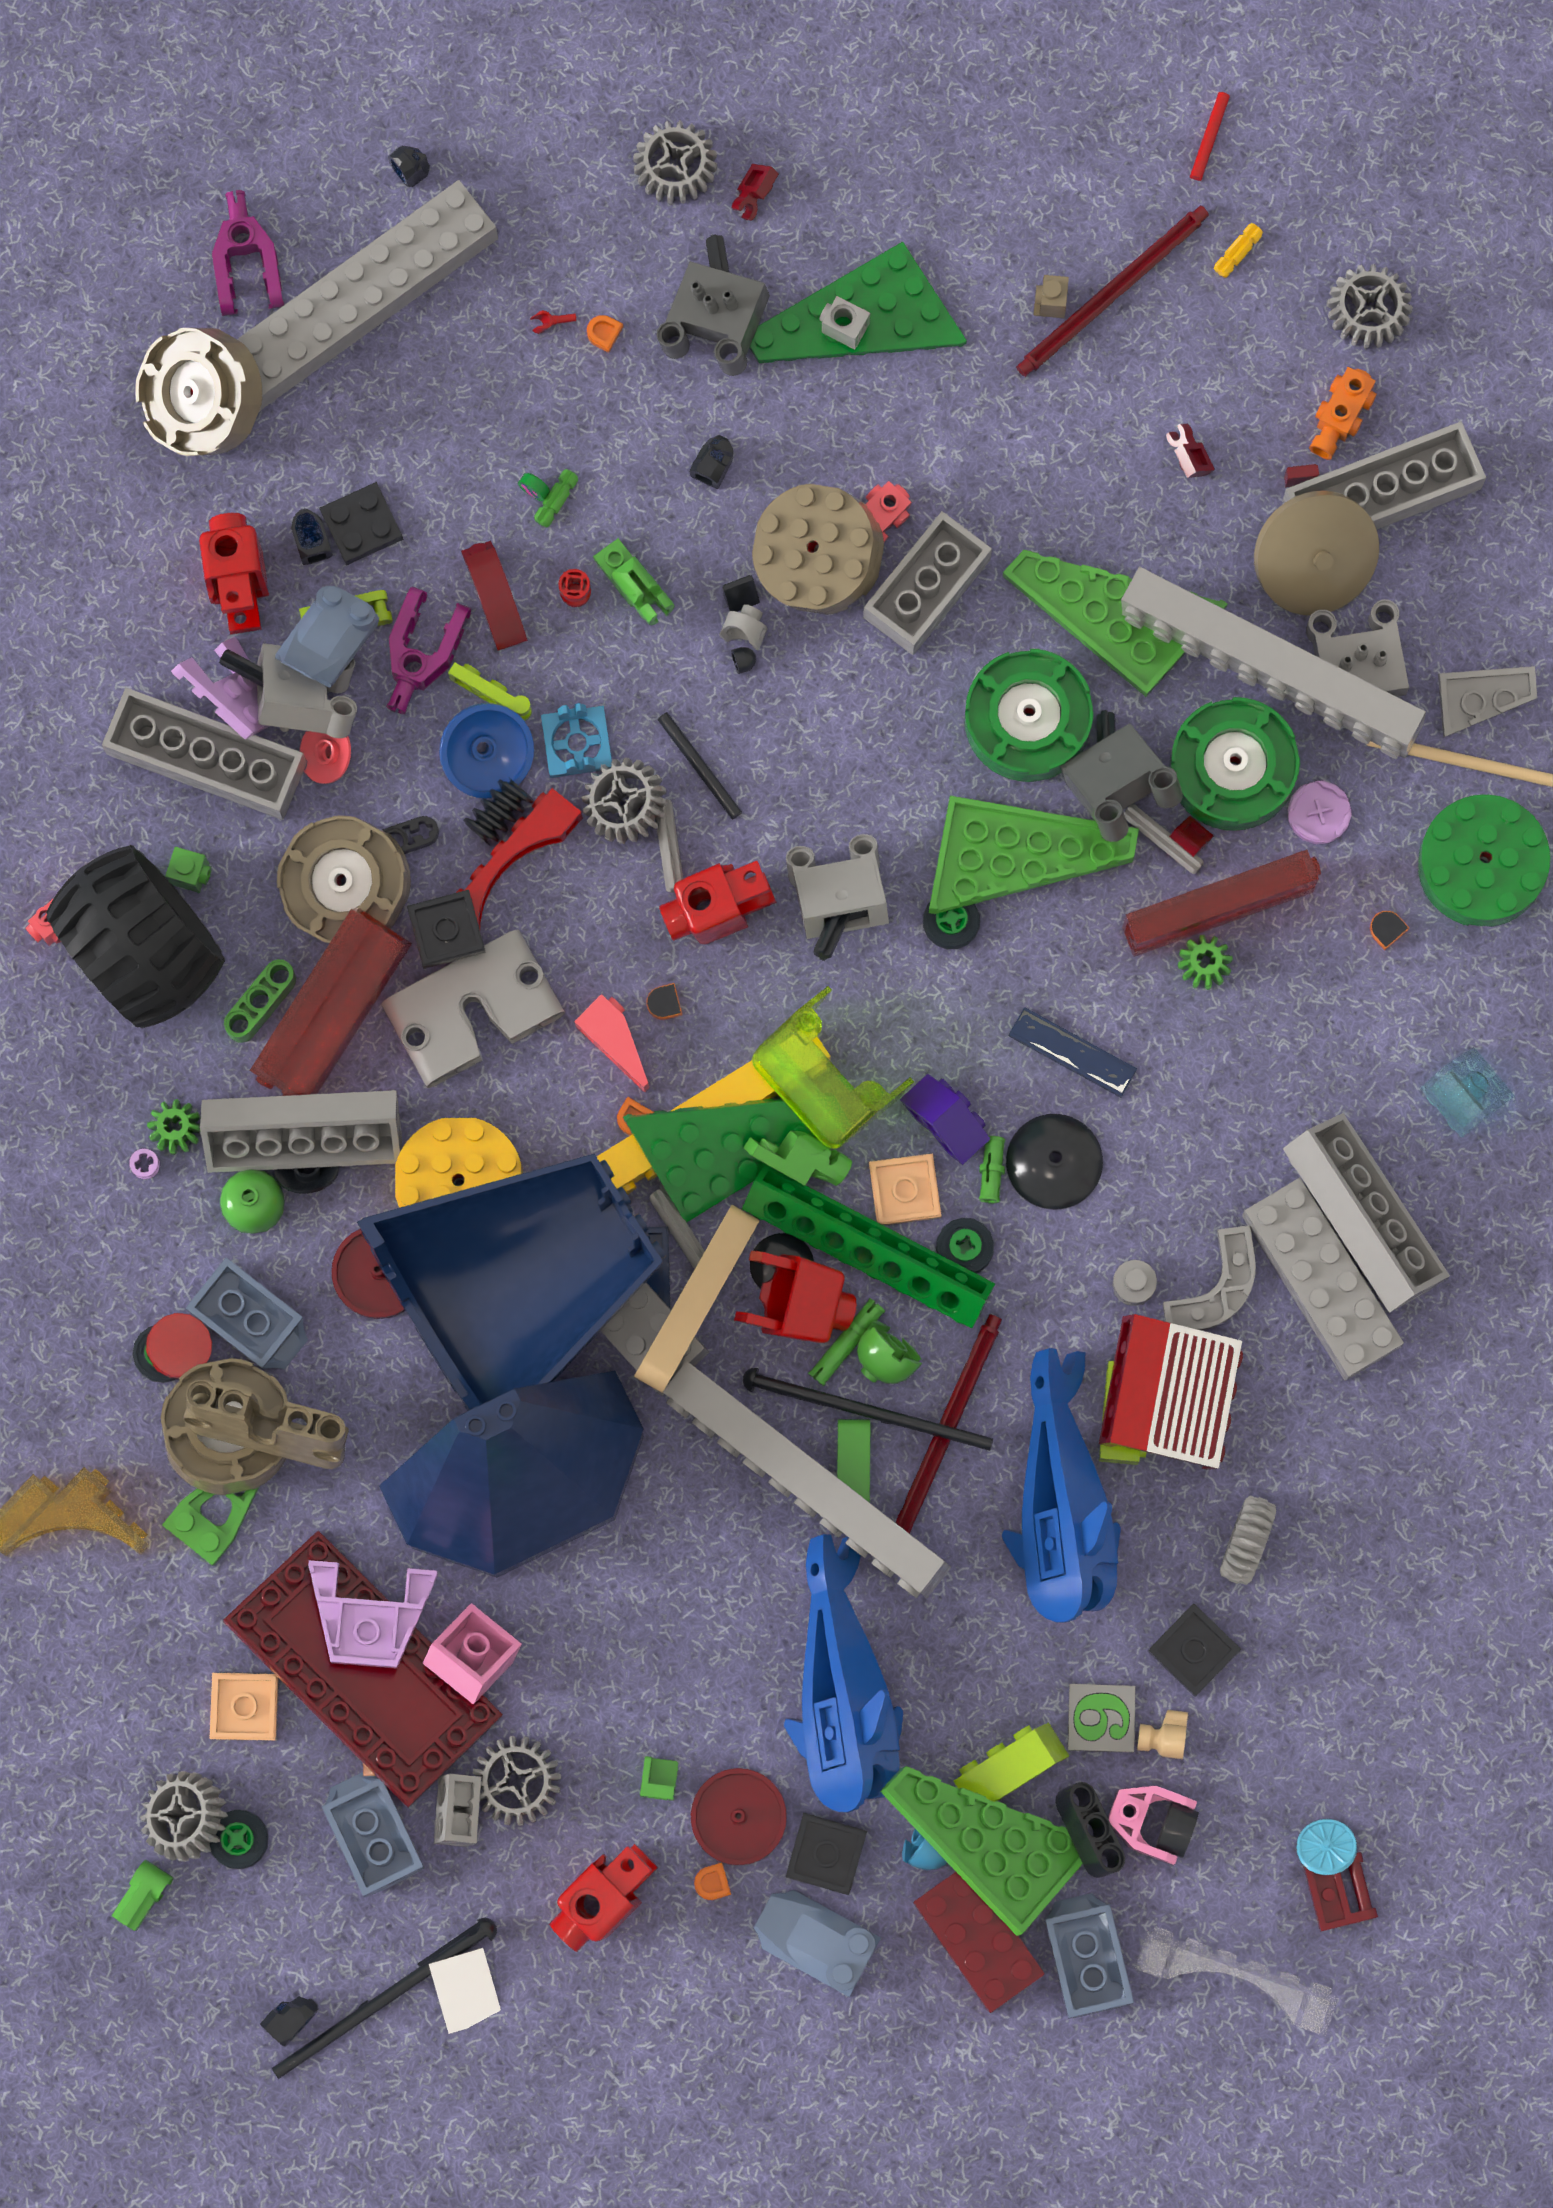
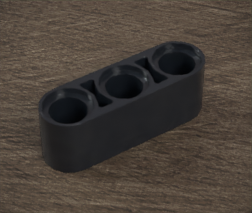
M1078 1782L1061 1789L1056 1795V1807L1088 1874L1101 1878L1120 1871L1125 1864L1124 1851L1093 1787L1086 1782ZM1073 1793L1078 1797L1079 1806L1073 1800ZM1087 1824L1092 1827L1093 1836L1089 1834ZM1102 1854L1107 1859V1867L1102 1862Z

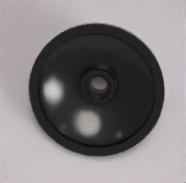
M1062 1114L1041 1115L1026 1122L1012 1137L1006 1155L1008 1177L1017 1193L1029 1203L1051 1210L1069 1208L1085 1200L1097 1186L1103 1168L1102 1150L1093 1132L1079 1120ZM1052 1153H1058L1062 1160L1059 1163H1053L1050 1161L1049 1156Z

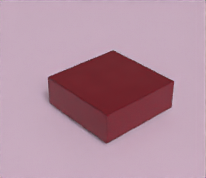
M1318 465L1288 467L1284 476L1285 488L1318 477Z
M1189 816L1169 837L1195 857L1214 836L1194 818Z

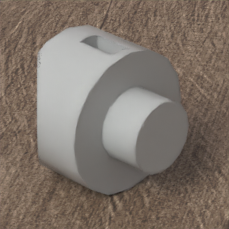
M743 605L741 612L730 611L719 635L726 642L736 639L748 640L759 651L768 628L760 622L763 613L759 609L750 605Z
M1126 1261L1118 1267L1114 1274L1112 1284L1114 1294L1119 1301L1126 1305H1142L1154 1294L1157 1278L1152 1267L1144 1261Z

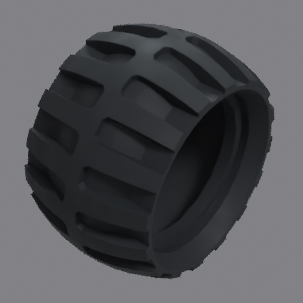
M132 845L107 852L82 866L57 892L46 912L47 920L51 924L54 933L60 939L72 959L75 960L83 973L107 1001L137 1028L140 1027L142 1029L159 1024L186 1010L208 989L225 962L221 949L193 909L160 870L141 851L135 849Z

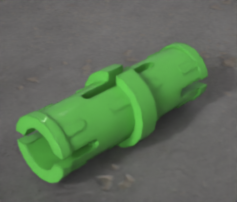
M989 1136L990 1140L985 1144L983 1164L979 1166V1172L982 1173L979 1201L994 1204L1000 1202L1001 1175L1005 1174V1167L1002 1164L1006 1139L999 1136Z

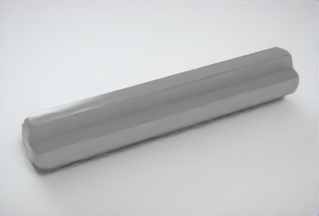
M665 799L668 805L659 807V810L664 813L665 817H656L655 820L658 824L657 833L666 891L675 893L674 885L677 881L683 879L673 805L671 800Z
M1135 804L1130 805L1125 810L1126 820L1135 828H1139L1140 832L1192 874L1200 870L1204 864L1203 860L1197 855L1195 857L1190 855L1169 837L1171 834L1145 812Z
M658 1189L650 1195L649 1199L695 1270L705 1251L686 1221L681 1217L665 1189Z

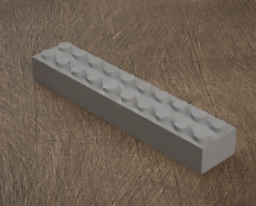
M457 180L237 339L248 348L260 372L262 405L259 411L498 240L496 226L460 180Z
M1140 566L1121 599L1122 615L1126 616L1125 621L1132 626L1140 629L1145 626L1153 630V635L1167 643L1173 640L1183 645L1181 649L1187 654L1198 657L1200 654L1210 659L1209 663L1213 667L1224 672L1230 669L1238 673V678L1244 683L1255 686L1257 683L1267 688L1266 692L1270 696L1281 701L1287 698L1295 702V707L1301 712L1312 715L1314 712L1324 717L1323 721L1327 725L1338 730L1344 727L1352 731V736L1365 744H1369L1371 741L1381 746L1380 750L1392 758L1397 759L1398 756L1406 759L1424 726L1426 711Z
M687 1360L666 1386L663 1393L670 1397L666 1402L670 1407L685 1418L689 1414L693 1415L695 1418L691 1423L710 1438L715 1433L720 1436V1439L717 1441L720 1446L736 1458L743 1454L746 1458L742 1463L763 1478L766 1473L772 1477L768 1482L787 1498L793 1493L797 1497L794 1503L813 1518L817 1513L823 1517L819 1522L838 1538L843 1533L848 1536L849 1539L845 1543L864 1558L868 1553L875 1557L872 1564L890 1578L894 1573L898 1575L901 1579L897 1584L915 1598L920 1593L928 1598L951 1569V1566Z

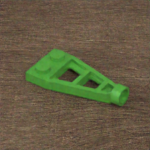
M259 1487L246 1490L242 1496H236L233 1493L225 1495L232 1502V1510L226 1523L222 1526L214 1525L202 1515L201 1506L216 1494L196 1489L186 1496L162 1526L214 1566L235 1540Z

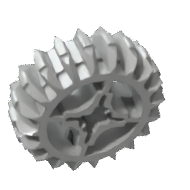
M681 120L677 122V127H671V123L666 121L665 129L663 130L655 125L653 127L654 135L645 132L643 135L645 142L637 143L636 146L639 153H635L633 156L634 162L637 163L634 166V173L640 175L638 177L639 185H646L645 192L648 195L656 191V200L658 202L663 199L664 195H667L670 205L674 202V196H679L680 202L683 205L686 203V194H689L692 199L696 200L698 198L696 189L705 193L707 191L706 183L714 181V175L711 172L717 171V163L714 162L717 158V153L715 150H711L713 147L712 140H704L705 132L703 130L695 133V125L692 123L684 129ZM672 142H681L687 145L684 147H677ZM661 147L664 156L657 161V165L651 168V157ZM670 155L672 159L677 158V162L680 159L681 169L678 165L670 164ZM700 156L701 163L698 170L689 177L687 167L694 163L693 159ZM666 177H674L679 182H670L663 179Z
M1361 264L1357 268V274L1349 269L1346 271V278H1337V287L1331 288L1329 294L1332 298L1328 299L1327 307L1332 309L1328 313V318L1336 320L1333 323V329L1340 330L1344 328L1340 336L1342 340L1352 335L1351 344L1353 346L1358 343L1359 339L1364 340L1363 346L1365 349L1369 348L1371 340H1374L1375 346L1379 348L1382 346L1383 338L1390 344L1394 340V334L1397 336L1402 335L1404 330L1402 326L1409 324L1410 318L1407 315L1411 314L1413 307L1407 304L1411 301V293H1403L1407 288L1406 282L1396 284L1399 278L1398 273L1389 277L1387 276V266L1380 273L1376 272L1375 264L1370 266L1369 271H1366ZM1371 285L1377 288L1370 291L1365 290L1361 286ZM1387 294H1389L1395 306L1394 316L1388 313V308L1383 304ZM1347 295L1352 299L1351 303L1357 308L1353 318L1350 317L1345 307V297ZM1377 299L1374 310L1371 307V310L1366 309L1363 312L1365 302H1367V304L1369 302L1374 303V301ZM1367 321H1373L1379 326H1365L1362 324Z
M624 757L622 764L617 759H612L610 769L605 764L601 765V771L603 772L601 775L591 773L592 779L595 780L593 785L584 784L585 789L590 792V794L582 796V801L589 804L582 809L586 816H590L587 819L588 825L595 827L594 832L599 836L605 834V839L613 842L616 838L620 844H625L628 837L634 843L637 842L638 833L648 837L647 828L649 826L654 829L658 828V824L654 821L655 818L665 817L664 813L659 810V807L668 805L667 800L661 797L667 793L666 788L660 785L662 778L658 774L654 775V769L650 765L644 767V763L641 760H636L632 763L630 758ZM625 779H639L643 782L645 788L640 790L637 787L630 788ZM611 786H612V790H611V792L609 793V795L605 796L606 793H607V791H608V790L611 788ZM626 794L629 799L625 800L627 803L622 806L620 802L623 801L622 799ZM644 805L641 812L637 815L638 809ZM604 813H619L624 823L608 822Z
M1249 1496L1244 1500L1220 1567L1222 1577L1236 1584L1247 1585L1252 1581L1275 1519V1504L1261 1497Z
M510 1736V1747H505L502 1739L497 1740V1745L500 1749L498 1752L495 1753L493 1748L488 1746L486 1751L492 1757L487 1761L479 1756L477 1761L485 1765L484 1770L473 1769L472 1773L482 1777L481 1788H483V1792L480 1793V1801L488 1800L483 1805L482 1811L486 1813L494 1807L496 1810L492 1814L493 1820L497 1821L501 1814L504 1813L505 1825H510L512 1816H516L518 1826H523V1815L528 1814L529 1820L534 1823L537 1821L533 1813L535 1810L538 1809L543 1816L548 1814L547 1810L542 1806L545 1801L550 1805H555L556 1801L548 1795L550 1791L560 1793L561 1788L551 1785V1780H560L561 1774L550 1773L551 1769L558 1766V1762H545L550 1757L551 1751L547 1749L539 1755L537 1753L541 1748L539 1741H536L530 1749L528 1748V1737H523L521 1746H517L516 1737ZM511 1754L528 1755L534 1758L539 1763V1766L521 1770L515 1765ZM502 1759L506 1771L505 1777L496 1785L490 1787L491 1771L495 1764ZM510 1765L519 1776L532 1774L525 1778V1783L521 1782L524 1784L521 1788L524 1794L523 1797L516 1787L505 1786L508 1784V1779H511L509 1777L512 1774ZM543 1775L544 1784L538 1798L531 1803L527 1791L528 1785L531 1781ZM505 1792H513L518 1797L522 1808L505 1807L498 1803L494 1796Z
M181 1771L178 1775L167 1774L166 1781H156L158 1790L147 1791L151 1797L150 1802L141 1803L147 1809V1814L141 1815L140 1819L147 1822L141 1831L143 1834L149 1835L146 1840L148 1845L155 1847L154 1851L157 1854L164 1855L166 1859L173 1861L178 1859L179 1861L186 1862L189 1861V1858H200L201 1851L205 1853L211 1852L210 1842H220L216 1835L217 1831L226 1829L224 1825L220 1824V1820L228 1816L226 1812L220 1810L227 1803L223 1798H219L221 1790L213 1786L211 1779L203 1778L201 1774L196 1772ZM193 1792L199 1798L201 1810L197 1808L196 1799L193 1798ZM166 1823H169L171 1826V1834H174V1840L167 1831Z

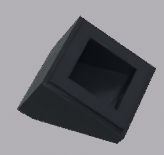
M752 575L722 586L723 596L729 611L738 612L741 611L743 605L754 606L760 603Z

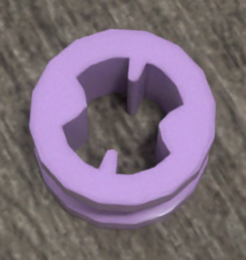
M139 1149L130 1158V1168L138 1178L150 1179L158 1173L160 1161L153 1151ZM147 1156L148 1160L153 1159V1164L149 1165V1171L143 1172L141 1168L138 1170L136 1168V1164L141 1162L140 1157Z

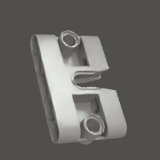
M520 930L510 931L484 945L486 953L456 960L393 994L381 1003L427 1088L434 1087L482 1061L473 1027L465 1014V1007L469 1003H480L490 1021L511 1044L558 1020L565 1014L562 1005ZM532 971L538 974L537 981L530 985L524 984L521 981V977L524 973ZM418 1032L425 1035V1040L421 1045L412 1046L408 1043V1039L413 1033Z

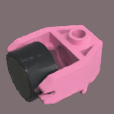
M1158 1786L1118 1790L1108 1819L1114 1832L1132 1850L1175 1865L1177 1857H1184L1194 1832L1199 1812L1194 1810L1197 1801ZM1166 1800L1172 1803L1162 1825L1156 1848H1154L1142 1838L1140 1830L1149 1804ZM1125 1806L1133 1808V1817L1128 1818L1124 1815L1123 1808Z

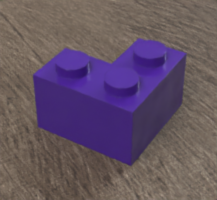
M927 1074L900 1099L912 1117L929 1130L942 1148L962 1165L990 1140V1137L983 1129L986 1126L984 1120L976 1112H971L968 1109L971 1105L970 1101L959 1090L955 1093L953 1088L942 1078L937 1081Z

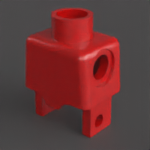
M223 513L216 515L209 520L210 531L203 532L199 537L204 580L211 604H221L222 613H227L230 635L262 630L257 598L269 596L263 551L254 527L247 525L246 516L243 514ZM239 615L246 617L245 622L241 624L236 623L235 619Z
M758 861L734 869L732 864L721 865L718 863L677 881L674 885L677 899L660 905L659 909L673 941L693 934L700 944H708L748 928L744 916L777 902ZM752 872L756 874L755 876L745 880V876L748 873ZM703 901H711L706 909L697 910L698 905Z
M759 1251L750 1252V1261L776 1267L773 1277L768 1282L762 1283L759 1299L765 1309L764 1317L736 1311L734 1321L761 1327V1331L764 1334L816 1343L828 1342L833 1329L846 1331L850 1327L856 1313V1297L852 1293L842 1291L845 1276L841 1271L800 1256L785 1254L776 1256Z
M636 1844L631 1848L627 1846L608 1866L605 1865L607 1856L605 1854L601 1855L559 1896L557 1904L562 1911L549 1925L559 1938L575 1952H578L589 1940L598 1942L609 1937L642 1904L634 1892L659 1867ZM630 1859H631V1860L633 1861V1863H634V1868H633V1869H632V1868L630 1867V1865H629V1860H630ZM588 1894L593 1895L599 1901L600 1909L596 1916L591 1915L585 1909L584 1901Z

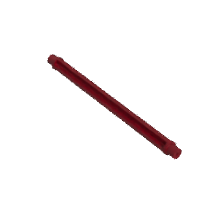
M1200 205L1193 212L1189 211L1163 237L1159 238L1032 351L1026 354L1024 360L1016 366L1019 373L1026 377L1033 370L1039 369L1058 349L1069 342L1110 306L1115 299L1126 292L1166 257L1172 249L1201 227V223L1209 216L1207 210Z
M989 1314L985 1324L981 1325L968 1361L965 1363L939 1424L957 1428L982 1371L984 1362L987 1360L996 1337H998V1328L1002 1322L1001 1318ZM933 1436L905 1499L903 1508L895 1522L909 1534L951 1440Z

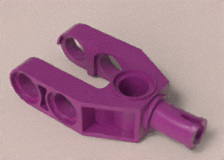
M236 190L237 203L235 202L233 191L225 194L230 219L222 222L212 251L222 316L238 314V309H234L233 299L236 298L233 277L229 275V272H232L230 258L255 252L260 253L263 267H265V272L262 274L271 303L268 308L273 309L284 306L281 294L280 272L277 267V252L274 243L255 217H248L246 194L242 190ZM241 233L250 235L246 242L237 243L234 241L236 236Z
M413 586L410 587L389 636L392 675L397 684L386 707L393 712L396 711V708L399 709V714L406 713L414 690L420 689L424 691L450 668L454 658L452 654L453 649L457 650L465 631L462 627L466 618L469 619L471 615L470 607L456 604L449 624L446 623L444 626L445 635L438 652L434 651L433 655L429 656L417 649L407 648L410 641L408 638L409 633L413 634L421 614L418 612L422 602L425 603L427 599V592ZM411 662H418L422 665L417 672H408L405 668Z

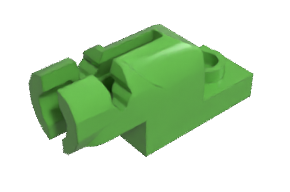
M619 538L593 556L594 561L630 607L633 606L649 625H655L659 622L656 618L657 613L651 607L652 604H656L666 617L672 612L675 607L674 603L640 561L630 554Z
M790 1131L780 1147L765 1138L758 1142L751 1137L744 1146V1149L751 1156L803 1185L807 1184L810 1177H814L837 1186L845 1179L852 1165V1160L837 1150H831L827 1144L801 1131Z

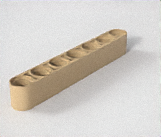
M734 1205L730 1206L634 1375L635 1378L663 1393L758 1225L759 1219Z

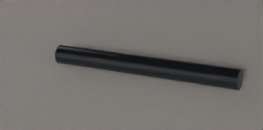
M668 712L662 714L657 720L730 818L733 820L742 814L740 808Z

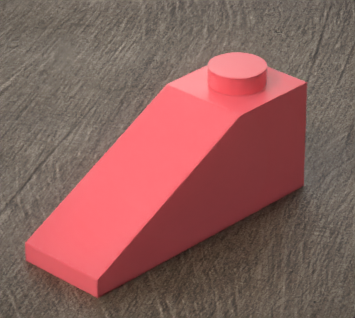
M601 994L574 1021L575 1026L642 1091L646 1092L649 1089V1084L625 1016L622 1014L625 1009L613 997L607 1000Z

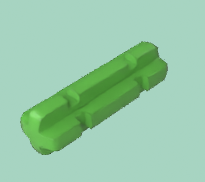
M568 469L562 471L558 478L559 483L554 484L542 503L543 508L540 507L534 515L535 521L543 527L547 528L554 520V513L557 514L570 495L569 490L573 489L578 482V476Z

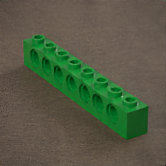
M766 1164L755 1178L742 1207L743 1210L752 1214L755 1218L772 1224L784 1233L797 1237L813 1248L822 1250L837 1258L840 1262L866 1273L869 1277L895 1288L898 1292L906 1294L922 1302L928 1308L935 1309L952 1318L957 1323L964 1324L970 1328H973L995 1286V1283L828 1196L799 1183Z

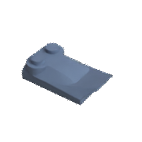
M336 586L322 587L318 590L313 604L277 651L275 659L331 688L378 626L379 617L371 605Z
M227 1257L185 1308L262 1369L279 1368L285 1370L308 1341L304 1330L303 1317Z
M362 1772L330 1788L328 1799L325 1805L321 1807L363 1897L379 1893L424 1869L419 1853L409 1836L386 1785L378 1777L363 1776Z
M795 1890L786 1893H772L754 1926L763 1950L850 1997L881 1937L867 1929L862 1928Z
M1092 1893L1054 1902L1053 1908L1045 1922L1068 2019L1134 2004L1110 1904L1100 1901Z

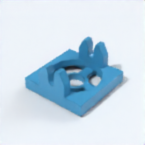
M577 703L573 709L563 705L558 708L556 713L541 715L550 778L601 771V765L603 764L609 769L611 768L612 758L604 706L586 708V705ZM579 719L592 723L599 734L588 736L585 732L581 731ZM569 720L571 732L567 734L565 739L553 741L557 729ZM574 734L583 735L586 739V746L581 751H573L568 746V740ZM600 745V749L594 758L584 757V753L588 750L589 746ZM567 750L574 755V759L564 762L555 751Z

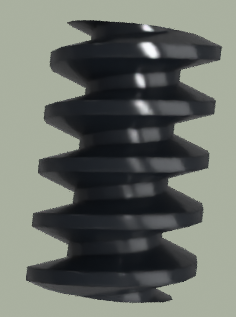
M510 778V782L498 780L501 792L490 789L489 793L493 801L481 799L480 802L485 809L484 811L473 808L472 812L476 818L475 821L467 817L463 820L488 845V839L496 842L500 840L496 832L497 829L503 832L508 831L504 822L505 819L513 823L517 821L513 810L521 813L525 812L521 803L522 800L531 804L534 802L533 798Z

